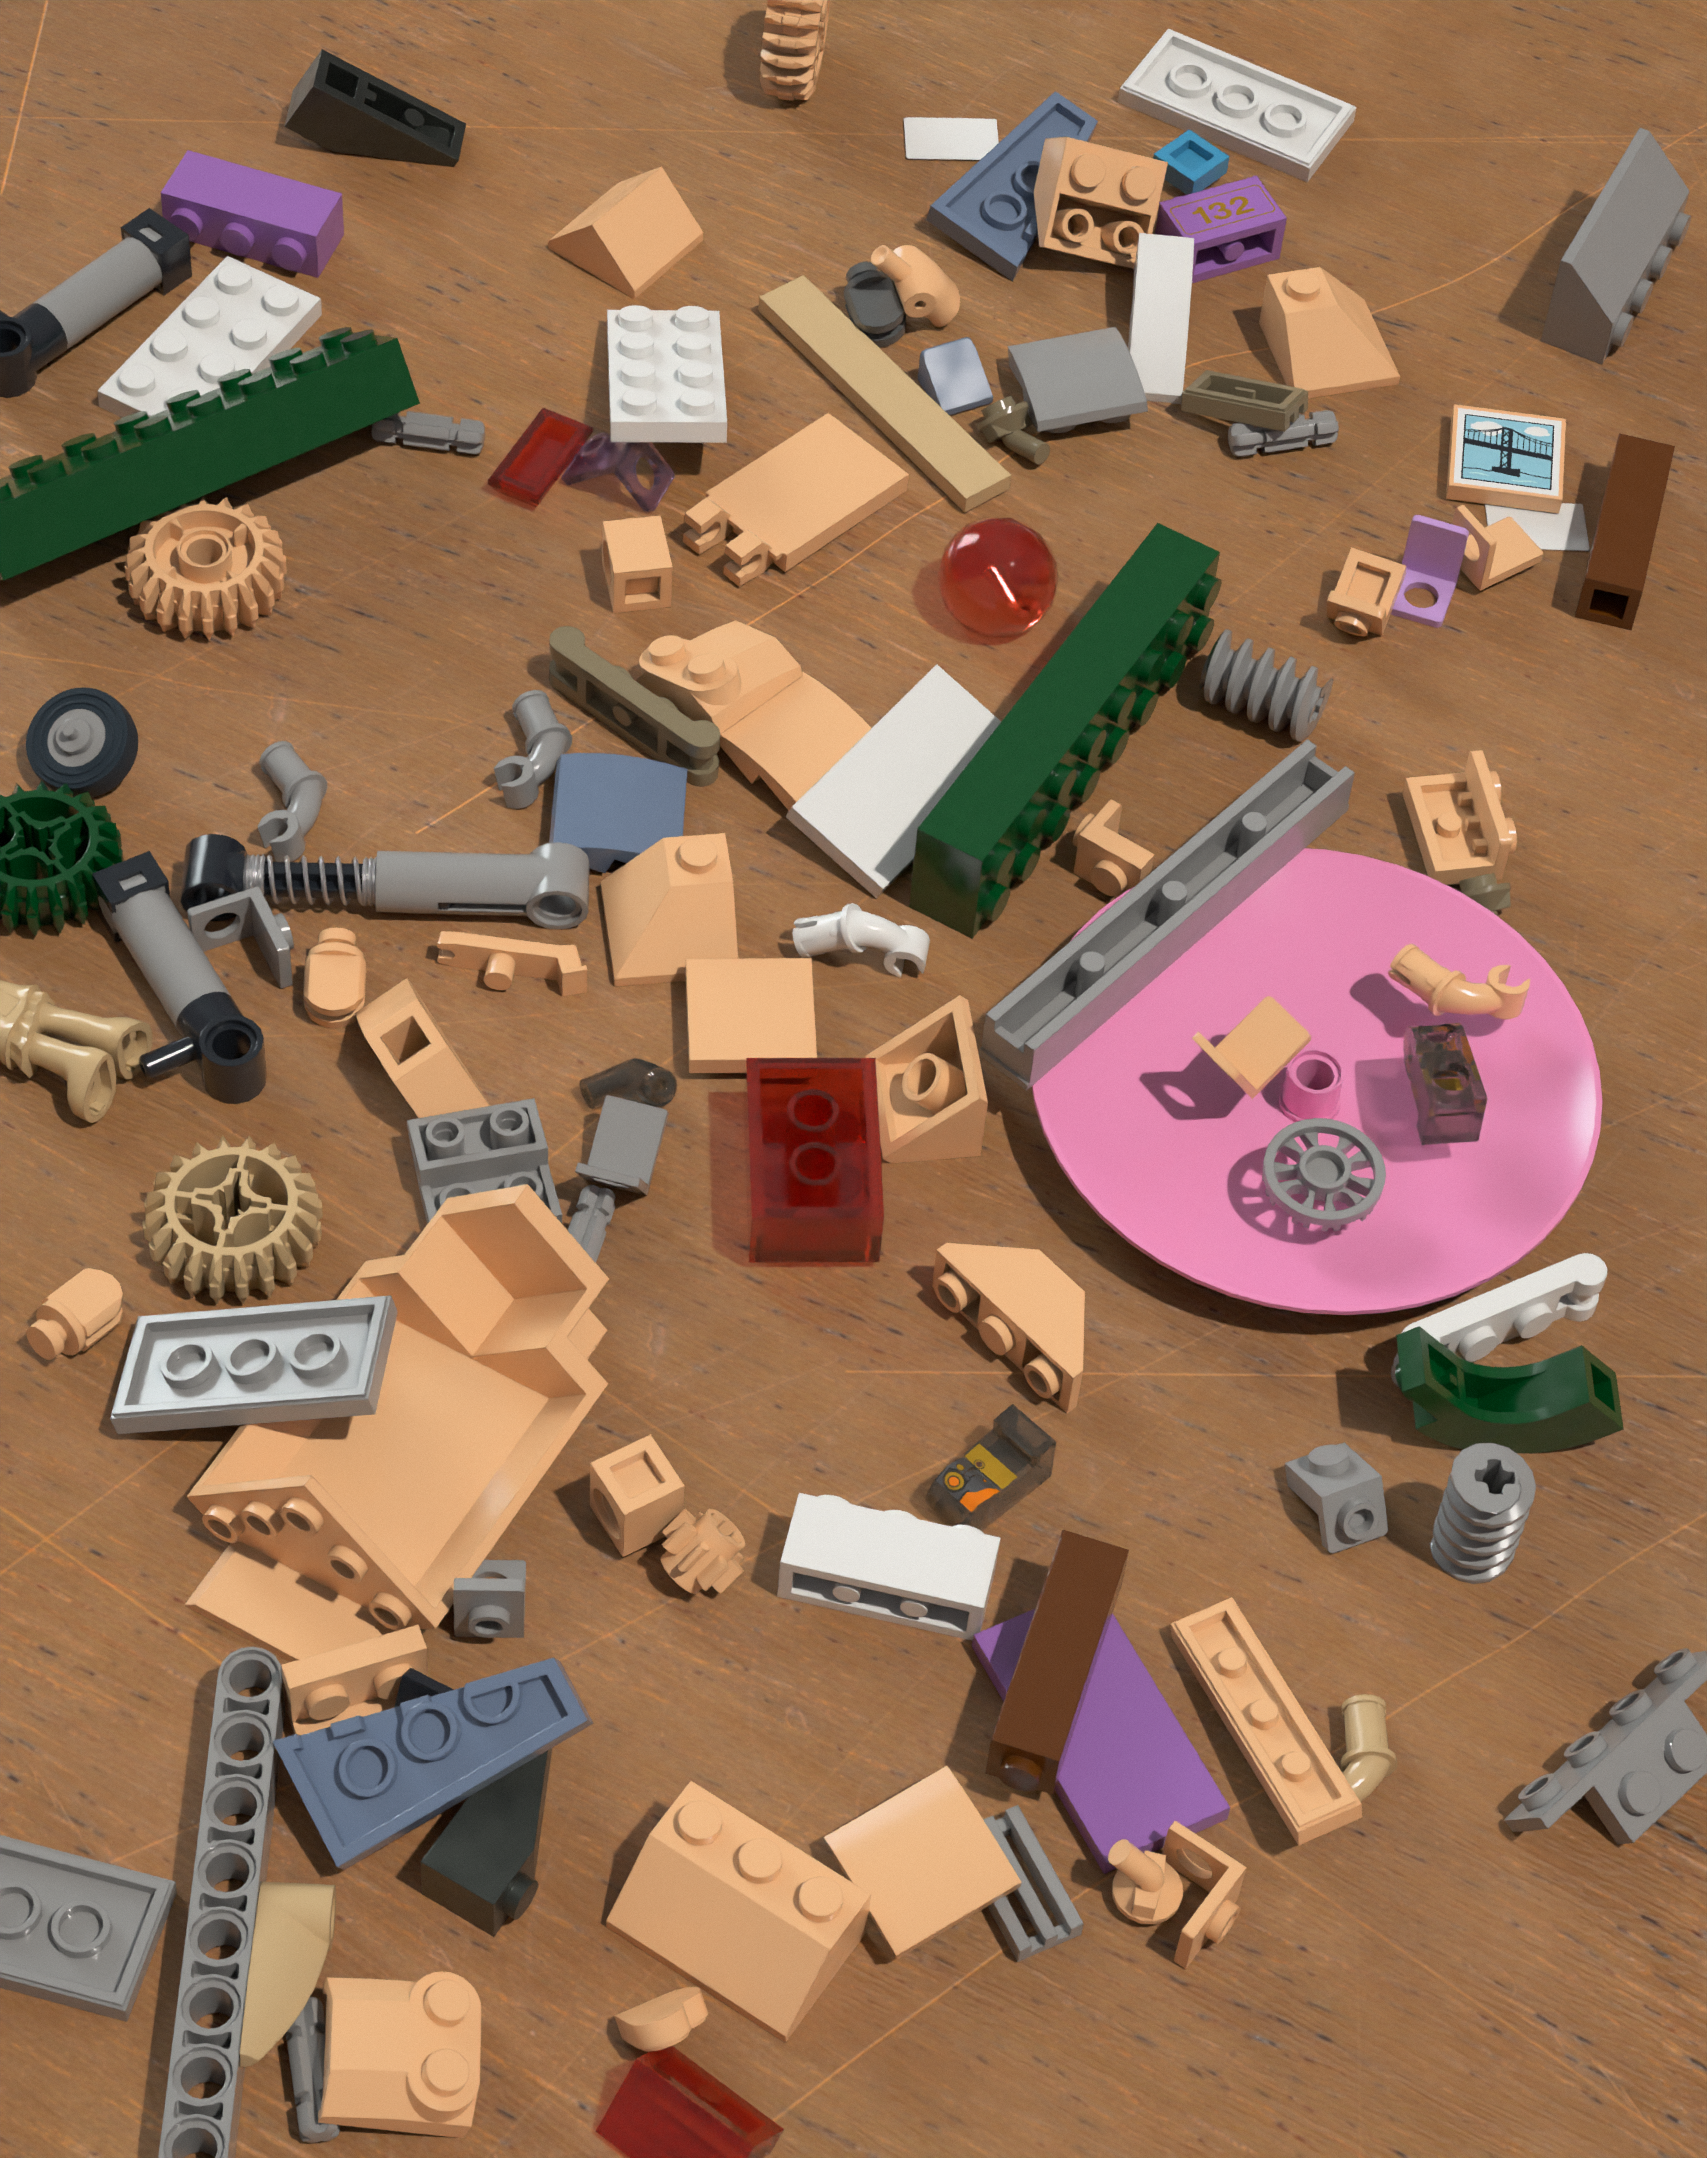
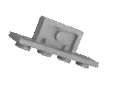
M1684 1648L1670 1654L1655 1667L1654 1673L1657 1677L1644 1690H1636L1616 1702L1609 1711L1612 1719L1602 1729L1588 1733L1572 1743L1564 1752L1567 1761L1553 1774H1546L1535 1779L1520 1792L1518 1798L1522 1803L1504 1819L1512 1832L1548 1829L1579 1799L1585 1796L1617 1844L1634 1843L1707 1773V1734L1685 1703V1700L1707 1681V1651L1691 1653L1688 1648Z

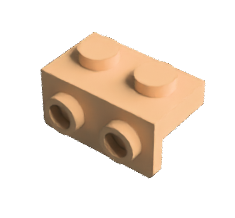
M1483 751L1469 752L1464 772L1406 778L1402 794L1428 876L1445 885L1459 884L1461 880L1495 873L1496 880H1501L1509 854H1514L1516 851L1517 834L1514 821L1510 817L1505 818L1500 804L1501 783L1496 771H1489Z

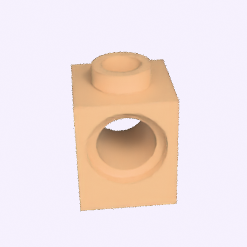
M661 515L603 521L602 565L613 613L671 607L673 566Z
M651 1434L591 1462L590 1507L622 1557L664 1538L665 1535L662 1531L684 1510L685 1485Z

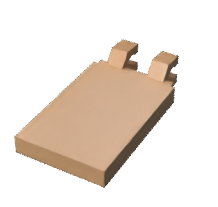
M827 413L705 492V499L685 513L684 522L693 529H689L683 534V542L696 553L701 554L722 542L732 531L735 532L738 536L725 545V554L734 561L724 565L723 574L740 587L764 573L772 563L786 572L906 492L909 474L831 414Z

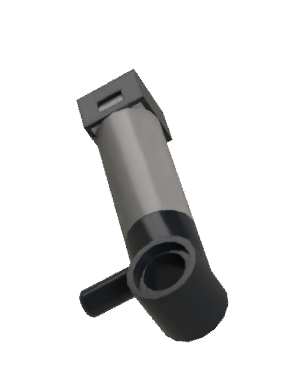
M148 208L121 227L122 241L25 309L13 317L0 310V397H18L29 392L36 383L37 371L151 290L155 289L165 296L192 277L189 235Z
M145 852L92 873L98 897L97 914L114 942H124L182 1039L140 1056L139 1065L144 1076L151 1079L196 1060L202 1071V1081L205 1090L213 1099L226 1104H240L258 1096L265 1087L267 1078L264 1037L261 1028L253 1020L244 1017L170 899L169 881L151 852Z

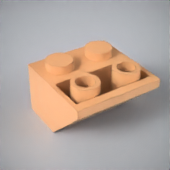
M1070 137L1045 138L1034 188L1039 247L1134 270L1139 233L1153 234L1168 162Z

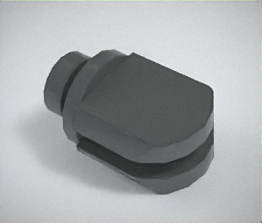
M866 261L855 264L846 273L848 284L844 288L845 307L849 317L878 347L889 346L897 342L904 335L906 328L905 311L894 281L882 271H878V268L871 262Z

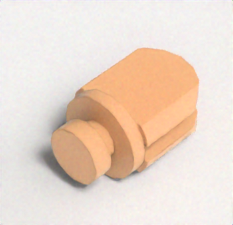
M336 927L322 930L318 935V945L309 950L308 956L305 959L303 995L304 1007L312 1021L327 1028H342L356 1022L355 1013L364 1007L366 961L363 952L356 947L355 934L350 930Z
M87 1268L43 1299L42 1305L37 1308V1321L28 1327L26 1331L27 1339L35 1352L46 1360H52L60 1353L73 1356L81 1350L83 1352L120 1325L123 1317L121 1307L123 1292L120 1283L111 1274L102 1270Z

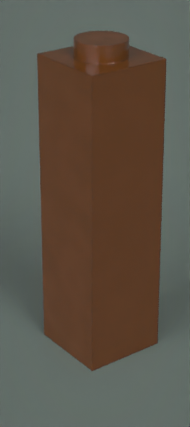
M1619 433L1575 613L1576 618L1632 630L1643 593L1675 446Z
M1062 1530L991 1738L985 1774L998 1777L1004 1784L1016 1790L1034 1791L1037 1789L1049 1794L1054 1793L1122 1586L1129 1553L1128 1549Z

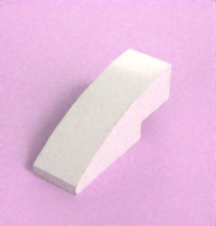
M1139 233L1134 264L1128 350L1140 377L1147 401L1181 404L1191 301L1194 238Z

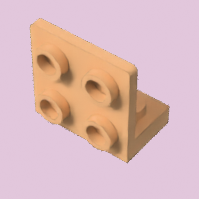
M419 1624L282 1664L285 1708L294 1734H307L330 1727L331 1723L358 1715L364 1717L394 1708L401 1678L409 1668H413L428 1676L427 1647Z

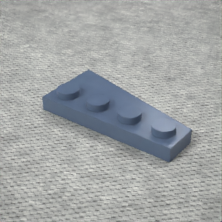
M1055 91L930 205L926 220L1013 282L1038 236L1034 188L1045 138L1070 137L1090 142L1098 121Z

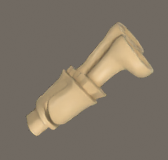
M0 980V1061L10 1070L19 1067L29 1078L37 1072L38 1066L56 1073L67 1081V1100L73 1114L90 1123L99 1121L111 1106L116 1092V1075L124 1079H133L141 1071L139 1058L141 1055L151 1051L153 1041L152 1030L149 1024L128 1017L102 1018L73 1010H66L55 1006L48 993L41 992L38 985H18ZM51 1033L54 1035L62 1036L72 1041H75L83 1046H77L67 1042H63L61 1040L47 1036V1034Z

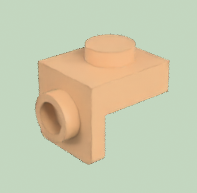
M1351 547L1335 591H1330L1326 602L1327 618L1335 620L1334 625L1337 628L1352 635L1366 636L1368 632L1382 636L1404 581L1406 566Z
M1110 799L1097 815L1089 813L1079 824L1073 837V845L1077 847L1073 873L1093 884L1102 893L1117 898L1125 891L1136 886L1152 872L1155 854L1118 834L1122 805Z

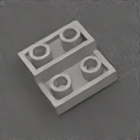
M1116 327L1008 346L1009 367L1023 388L1024 401H1027L1029 404L1028 413L1038 432L1064 433L1074 429L1078 424L1099 420L1105 423H1118L1127 420L1132 414L1148 412L1147 399L1137 369Z
M534 1098L407 1120L410 1146L427 1224L447 1198L526 1184L532 1188L562 1223V1212L548 1165V1145Z

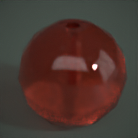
M1004 517L979 519L967 524L954 534L944 548L937 574L939 593L945 609L969 632L992 638L1014 637L1029 631L1038 624L1052 607L1059 580L1056 559L1051 547L1042 535L1024 522Z

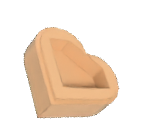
M685 1987L661 1995L619 2013L614 2017L622 2040L638 2049L650 2052L670 2047L684 2040L692 2028L705 2021L708 2011L700 1988Z

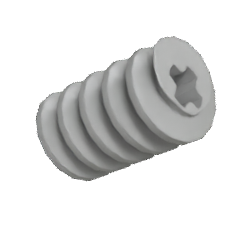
M1225 629L1215 642L1202 670L1199 686L1200 689L1204 688L1206 702L1216 705L1226 696L1225 706L1227 711L1238 714L1247 706L1249 721L1259 723L1269 715L1268 724L1270 730L1281 732L1291 723V738L1300 742L1305 740L1316 728L1322 716L1334 679L1331 678L1322 688L1317 686L1318 667L1311 666L1301 679L1295 677L1297 658L1292 656L1287 659L1280 669L1275 668V649L1268 647L1261 657L1256 660L1252 658L1254 640L1247 638L1235 651L1231 649L1232 631Z
M1494 1443L1474 1444L1463 1449L1453 1461L1447 1487L1444 1490L1443 1499L1435 1519L1433 1538L1429 1545L1435 1562L1443 1572L1456 1580L1471 1584L1490 1582L1504 1574L1513 1562L1515 1550L1518 1548L1520 1536L1523 1533L1525 1522L1529 1516V1510L1534 1501L1536 1484L1533 1471L1528 1464L1510 1448Z

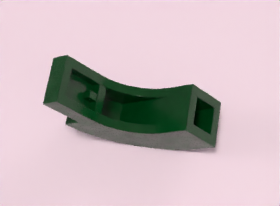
M1420 1326L1396 1335L1399 1364L1395 1367L1397 1384L1403 1395L1409 1401H1413L1416 1430L1440 1443L1459 1449H1465L1479 1443H1494L1508 1447L1515 1453L1535 1454L1583 1445L1624 1430L1616 1372L1582 1345L1533 1364L1516 1367H1490L1471 1363L1460 1358Z

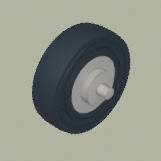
M73 688L53 696L37 711L27 733V757L38 778L53 791L58 790L67 783L73 792V797L89 792L91 798L112 790L127 776L137 756L138 733L131 715L114 697L93 688Z

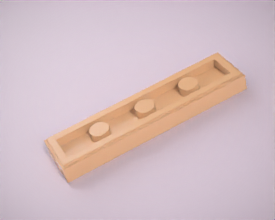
M1231 1597L1171 1623L1173 1641L1298 1846L1362 1818V1804L1234 1599Z

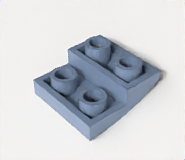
M605 753L561 754L556 762L549 843L561 842L581 848L588 855L590 869L606 873L614 859L628 863L662 838L683 836L687 769L664 762L626 755Z

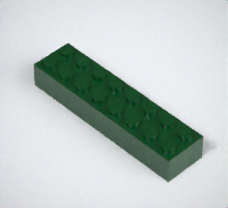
M351 327L336 329L319 337L321 346L302 353L301 348H293L277 353L268 359L270 367L254 374L251 373L250 369H242L222 376L217 380L220 388L203 395H200L199 390L178 394L166 401L168 409L150 417L146 411L125 416L114 422L116 431L100 438H96L95 433L84 434L64 442L61 445L64 452L47 460H44L42 455H35L11 464L8 467L11 475L0 479V580L4 581L420 404L398 338L375 335L372 329L357 333L353 332Z
M1160 523L1155 525L917 828L909 900L910 908L971 939L974 938L987 919L994 922L1000 917L1009 900L1010 889L1018 879L1026 881L1031 876L1039 861L1041 848L1047 840L1055 842L1059 839L1067 826L1072 807L1078 800L1085 803L1090 798L1097 786L1100 771L1107 762L1115 764L1119 760L1128 743L1129 732L1136 724L1143 726L1147 723L1156 707L1158 694L1164 686L1170 689L1175 686L1185 668L1186 657L1193 649L1198 652L1201 651L1209 640L1214 627V619L1209 617V612L1222 584V580L1216 577L1220 556L1219 551Z

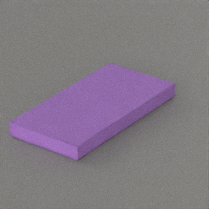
M1035 1609L973 1635L971 1647L1003 1702ZM1113 1614L1055 1787L1056 1793L1104 1874L1117 1869L1108 1860L1109 1851L1117 1841L1126 1839L1143 1853L1145 1851L1155 1852L1164 1848L1168 1829L1174 1821L1197 1833L1227 1820L1230 1806Z

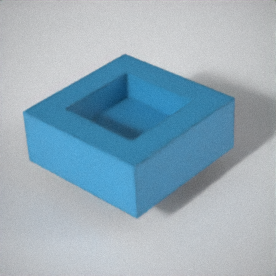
M1190 129L1153 155V159L1168 162L1165 180L1187 195L1202 191L1226 174L1230 157Z

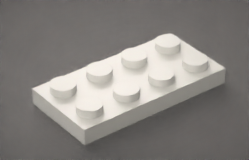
M227 256L97 391L99 407L122 418L146 411L150 417L167 410L166 401L178 394L199 390L200 395L220 388L217 380L224 375L242 369H250L252 374L270 367L268 359L271 356L291 349L322 315L321 298Z
M638 305L627 306L621 310H607L611 442L727 443V410L719 311H707L698 306H685L678 310H650L647 307Z

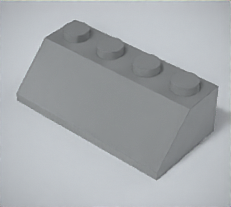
M1643 128L1638 129L1562 257L1541 342L1601 365L1613 345L1623 347L1633 325L1634 316L1631 315L1632 312H1643L1654 284L1650 280L1652 277L1661 280L1673 251L1669 247L1671 244L1680 247L1691 222V216L1684 213L1690 191L1650 131Z

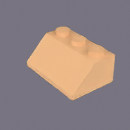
M690 1781L650 1832L606 1920V1927L786 2043L866 1934L871 1894Z

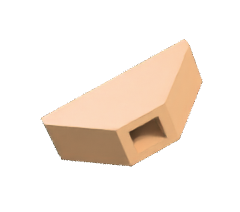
M408 978L355 1013L364 1037L418 1118L491 1106Z
M945 1243L936 1250L932 1287L940 1302L951 1312H960L977 1328L982 1340L991 1351L997 1355H1005L1024 1373L1028 1384L1039 1396L1046 1399L1051 1398L1067 1414L1077 1407L1083 1374L1085 1291L1039 1249Z

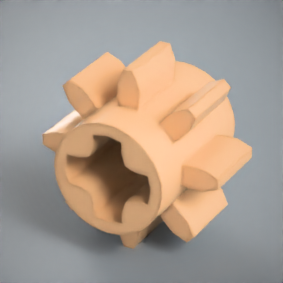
M684 1509L662 1531L667 1538L662 1546L667 1551L661 1556V1563L668 1575L686 1591L697 1594L701 1589L707 1591L713 1586L721 1594L744 1572L738 1563L743 1559L739 1551L744 1548L745 1540L738 1528L719 1511L708 1509L704 1514L699 1512L694 1517L689 1511Z

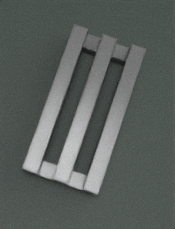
M1019 1805L1005 1810V1816L995 1820L994 1816L983 1819L1022 1882L1021 1887L1013 1892L1037 1935L1028 1938L1006 1896L987 1906L1017 1962L1080 1936L1084 1923ZM1006 1836H1011L1057 1920L1058 1926L1054 1927L1010 1848L1005 1838Z

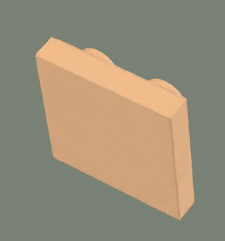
M812 958L686 959L689 1073L816 1072L817 1048Z

